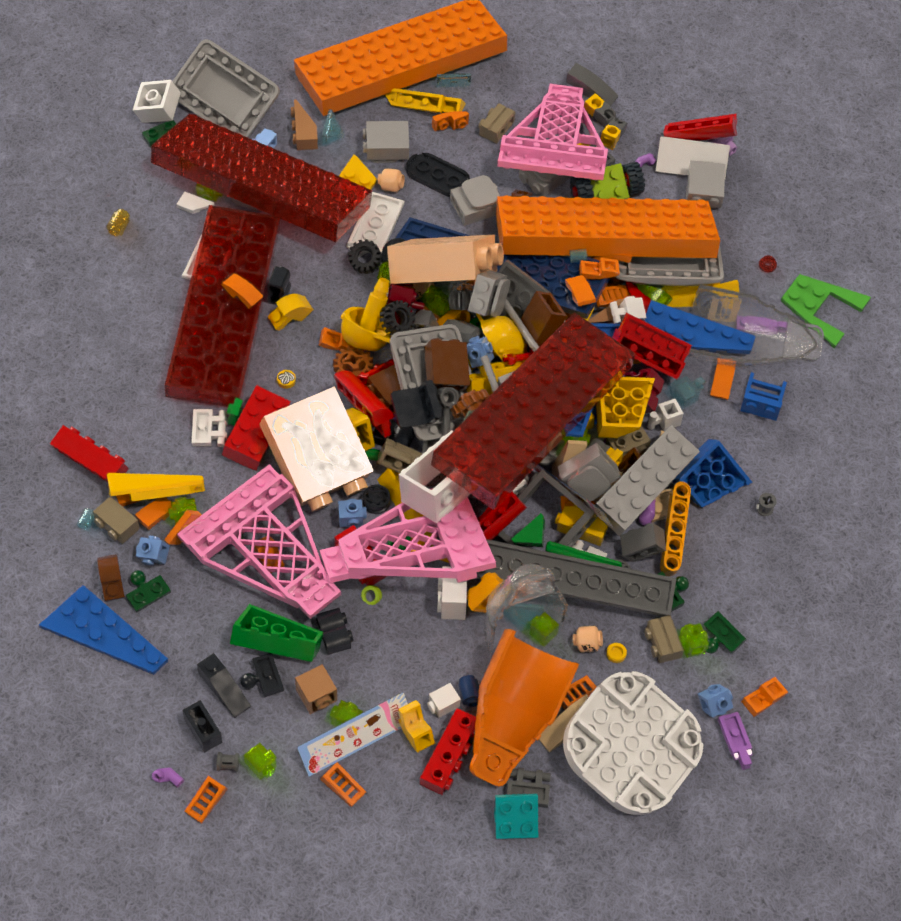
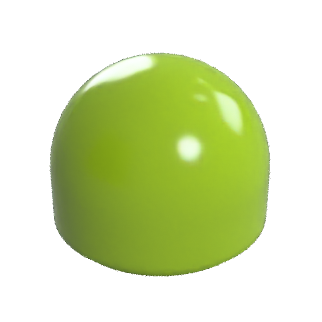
M370 585L362 590L361 597L368 605H375L380 602L382 592L377 586ZM369 590L375 593V599L371 602L366 599V594Z

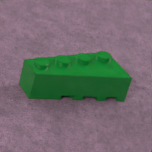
M249 604L233 625L230 644L312 662L320 650L324 632Z

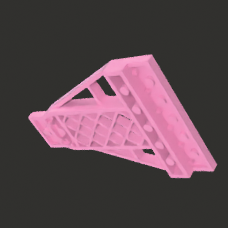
M550 84L548 93L543 97L542 103L507 136L503 135L497 167L603 180L608 149L604 147L584 108L583 88ZM536 118H539L537 128L527 127ZM581 123L586 125L590 135L580 134ZM518 135L530 136V137H535V139L522 138V137H517V136H518ZM578 143L592 144V145H596V147L583 146V145H577V144H578Z
M270 464L177 533L178 538L202 564L291 606L300 607L310 619L341 595L338 587L334 583L329 582L294 486L282 474L279 475ZM292 498L300 518L286 528L271 512L287 499ZM260 520L268 521V528L257 527V522ZM300 525H303L314 557L291 534ZM244 532L253 533L252 540L241 539V536ZM256 533H267L266 541L255 540ZM270 534H281V541H269ZM229 544H232L246 558L233 570L210 560L211 557ZM244 545H252L251 552ZM255 545L266 546L265 553H254ZM269 546L280 547L279 554H268ZM283 547L294 548L293 555L282 554ZM256 558L264 559V566ZM267 559H278V567H268ZM281 560H293L292 568L281 567ZM295 561H307L306 569L295 568ZM251 565L274 589L239 572ZM270 572H277V580ZM280 573H291V581L279 580ZM294 573L301 574L294 580Z
M468 497L441 518L438 523L425 516L411 520L405 519L403 513L411 507L401 503L339 539V546L320 550V556L330 583L346 579H362L374 575L456 578L457 582L477 578V572L496 568V561ZM400 517L401 522L380 527L393 518ZM426 531H427V532H430V533H433V534L431 535V537L426 536V535H423V534H424ZM406 536L412 537L413 540L408 541L405 540ZM420 540L426 543L422 546L417 544V542ZM391 541L394 542L393 546L387 545L386 542ZM368 545L375 547L373 551L366 548ZM400 545L407 547L404 551L398 549ZM384 550L387 551L386 555L379 554V551ZM448 558L452 569L425 568L423 563Z

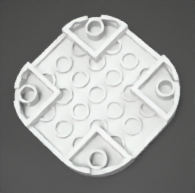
M634 671L631 673H615L595 688L569 721L564 732L563 748L572 770L608 803L627 814L645 815L660 809L672 799L673 794L692 769L699 763L703 752V743L701 742L700 735L701 728L694 715L688 709L684 711L654 685L656 681L652 678Z

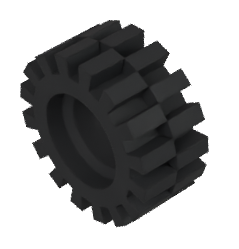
M362 239L358 240L359 243L355 242L353 243L354 246L350 247L348 260L355 271L361 274L362 272L368 274V272L373 273L374 269H378V265H381L382 255L380 249L373 241L369 242L368 239H365V241H362ZM362 251H369L372 254L369 262L361 263L358 260V256Z
M397 300L386 304L381 309L383 312H380V316L383 318H380V322L384 323L381 326L382 328L386 327L385 332H390L389 335L392 336L397 332L409 331L414 327L415 324L412 322L415 321V318L412 316L415 313L410 311L412 309L411 306L407 307V302L403 303L402 300ZM395 312L400 317V324L395 319Z

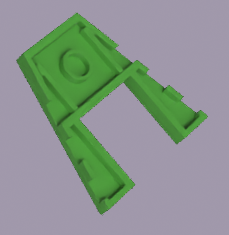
M799 274L781 298V302L797 316L799 315L809 327L811 326L818 332L820 337L828 341L835 349L845 333L814 315L829 295L860 312L863 311L871 297Z

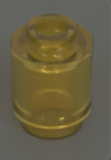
M117 209L106 226L108 232L113 236L123 235L130 222V214L124 209Z

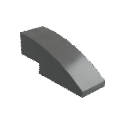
M575 63L567 73L566 83L574 87L583 88V95L589 98L597 94L610 107L618 98L613 89L601 78L578 63Z

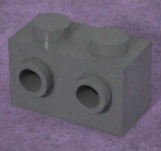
M654 523L645 524L644 527L632 529L628 533L620 535L622 557L631 562L666 551L664 529Z

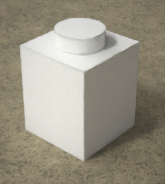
M451 683L430 693L427 705L431 713H436L438 718L459 708L461 699Z

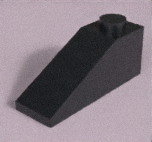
M214 653L197 664L198 674L234 718L251 707L226 667Z

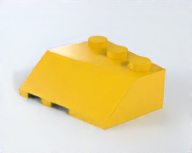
M599 376L600 390L595 401L598 437L618 438L641 428L655 378Z

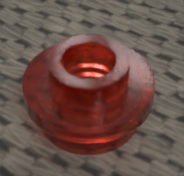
M766 255L759 261V268L764 272H773L777 267V262L773 256Z

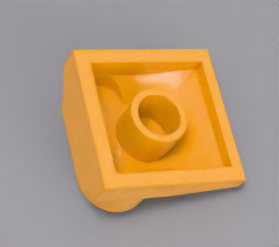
M488 572L482 576L481 582L477 586L468 590L466 597L468 606L472 611L490 613L517 587L505 579H500L495 572Z

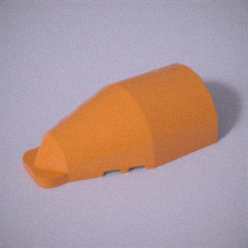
M512 629L504 630L479 686L473 745L474 756L469 766L471 773L475 777L495 786L506 784L512 770L528 753L530 746L536 740L538 741L547 726H551L555 721L579 666L578 663L550 655L514 637L516 631Z

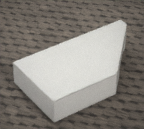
M184 192L176 205L177 208L194 214L206 208H213L214 202Z

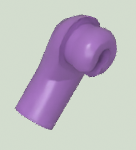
M648 153L638 157L635 162H638L640 167L645 163L651 166L656 162V158L653 157V154Z
M656 499L639 517V522L643 526L651 523L655 517Z
M161 768L152 773L154 781H170L177 788L184 782V779L172 768Z

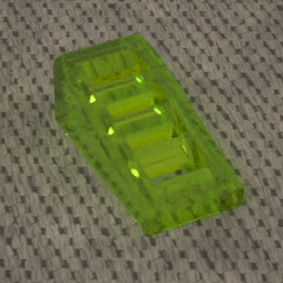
M634 284L636 288L652 301L668 305L672 301V297L662 289Z

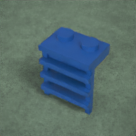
M751 372L740 411L777 421L787 382L783 381L782 387L753 379L754 373ZM751 385L778 392L780 395L753 389Z

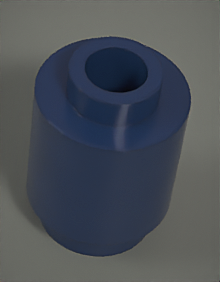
M474 675L461 677L458 688L463 705L468 707L477 706L479 695L478 680L475 679Z

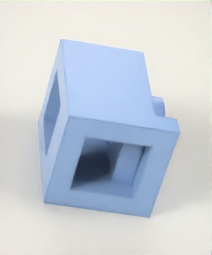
M266 128L257 134L255 139H251V151L265 158L277 145V134Z

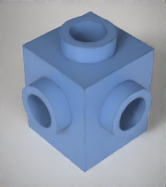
M476 336L469 339L467 354L472 368L483 365L481 357L485 355L488 356L491 362L494 358L491 342H488L487 337L480 338Z
M348 499L338 501L340 527H351L354 525L357 528L363 526V519L367 518L366 507H362V500Z
M156 536L141 537L136 547V557L141 559L142 563L153 566L154 563L165 565L170 545Z
M720 684L711 685L707 690L698 693L703 711L712 718L717 715H723L728 710L734 708L731 691Z

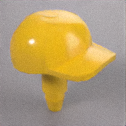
M379 278L374 286V291L370 292L365 308L349 307L342 313V336L351 346L375 352L383 348L387 342L390 343V332L386 333V327L382 328L381 326L384 323L380 322V318H383L380 316V312H383L381 309L385 307L388 300L386 296L389 290L388 279Z
M476 313L481 322V328L485 337L492 344L494 358L499 356L503 361V357L507 358V354L528 352L526 340L510 318L507 316H483ZM468 359L471 372H473L472 370H474L475 368L480 369V366L472 368L470 361Z

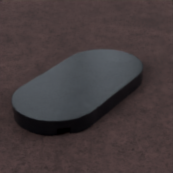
M430 153L414 154L406 163V171L411 179L447 197H450L451 189L461 187L464 181L470 179L469 174L465 170Z

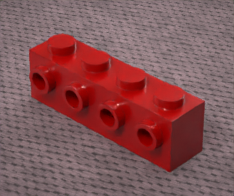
M63 425L50 442V445L57 451L107 483L108 473H126L129 469L124 464L125 460L117 454L115 456L110 455V450L102 445L100 447L96 446L95 441L88 436L83 438L79 435L81 432L72 426L67 428Z
M456 708L420 777L421 786L440 795H443L445 790H450L454 781L452 776L454 772L458 773L463 762L460 760L463 754L467 756L472 744H470V741L475 735V716Z

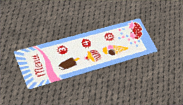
M529 461L536 472H540L543 469L547 474L554 478L558 483H560L576 498H578L593 512H595L597 517H599L601 520H603L612 528H614L609 519L607 518L606 514L601 509H599L597 506H595L590 501L585 499L583 496H581L579 493H577L572 488L567 486L565 483L560 481L558 478H556L554 475H552L547 470L542 468L540 465H538L534 461Z
M404 693L298 746V751L308 776L401 729L398 721L400 719L398 709L408 704Z

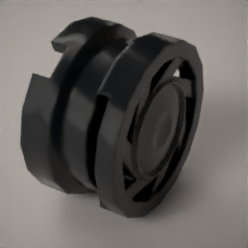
M375 484L366 488L363 494V505L366 507V511L375 515L387 511L390 505V493L386 487Z

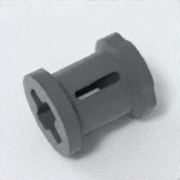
M764 493L760 496L756 509L761 516H770L773 513V508L777 502L775 496L770 493Z
M218 752L217 771L233 769L235 772H238L239 753L227 755Z

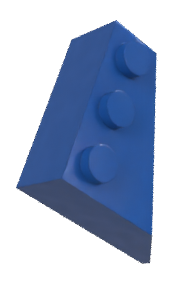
M708 439L698 449L700 452L672 481L674 484L678 482L687 483L691 488L690 500L699 507H704L730 492L737 491L738 488L753 483L719 440Z

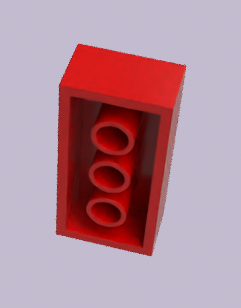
M256 385L224 445L222 456L257 471L269 448V444L259 424L264 416L290 406L291 401Z

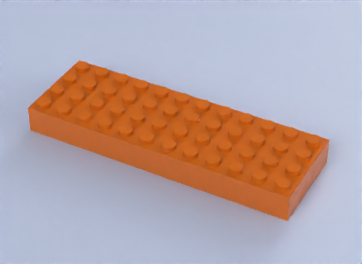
M464 0L294 59L295 74L322 115L326 116L390 93L394 88L401 89L507 51V34L480 0Z
M497 196L495 215L499 241L502 244L504 255L608 256L626 254L632 255V257L717 258L720 237L709 201L702 199L653 200L650 198L602 199L597 197Z

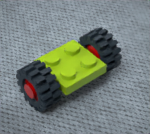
M638 162L605 167L603 180L570 178V192L573 196L572 198H630L629 196L645 191L644 173H642V168Z

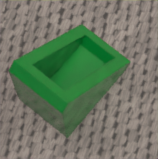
M540 513L511 539L514 545L543 547L545 529L543 514Z

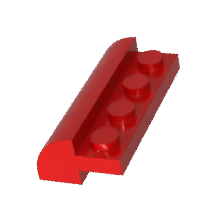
M737 114L668 123V125H665L663 134L664 137L693 141L737 136Z
M626 313L619 328L615 329L611 341L612 348L624 351V354L677 380L686 364L684 360L692 346L629 313Z
M344 370L335 373L337 389L358 411L370 418V423L385 438L390 436V419L395 417L394 413L353 372Z
M506 486L493 498L485 512L477 518L485 538L493 540L527 507Z

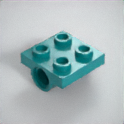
M538 794L495 795L496 839L539 838Z

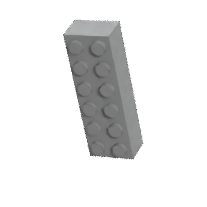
M672 425L595 504L606 514L614 528L610 525L608 526L619 537L700 452Z

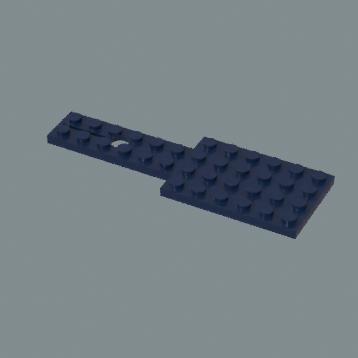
M409 217L396 238H402L407 241L411 239L471 235ZM504 255L503 264L506 260L511 261L550 291L564 312L585 319L590 315L610 278L586 279L593 291L596 302L578 306L572 299L571 291L566 287L565 279L580 276L579 264L581 260L598 263L599 260L586 256ZM502 265L497 266L496 272L500 270Z

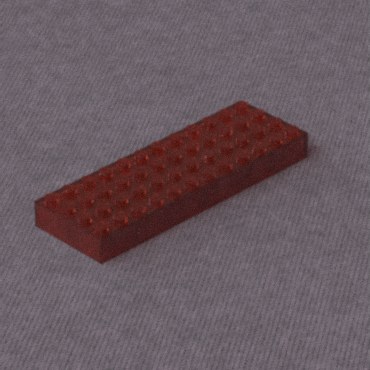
M189 113L151 145L152 164L335 243L371 206L373 190L256 140H252L226 127L200 118L195 114Z
M209 205L165 381V397L222 407H229L230 403L234 404L236 398L242 400L279 236V216ZM234 273L248 281L264 296L250 309L238 296L233 298L221 285Z
M574 312L433 451L431 466L494 510L632 368L636 353Z

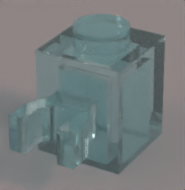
M687 376L682 379L678 378V380L676 379L671 384L670 394L685 409L698 401L700 391L704 389L703 384L706 381L701 376L694 382Z

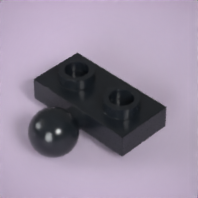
M272 653L252 658L256 674H243L240 679L242 687L252 689L259 682L264 697L283 692L284 687Z

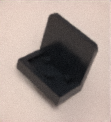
M432 380L424 381L419 387L397 390L390 394L397 423L401 429L432 424L442 417V406L438 402L437 388Z

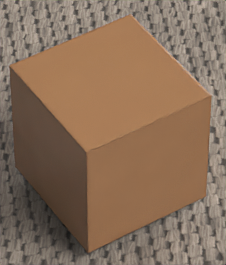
M323 664L295 677L296 691L309 714L324 709L337 701V688Z

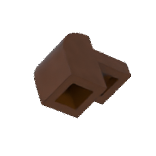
M117 554L98 557L97 562L104 600L125 597Z

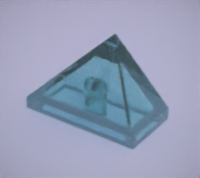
M453 72L437 74V87L471 86V73Z
M330 109L322 134V146H328L345 136L333 110Z
M504 602L503 614L520 632H524L543 617L544 605Z

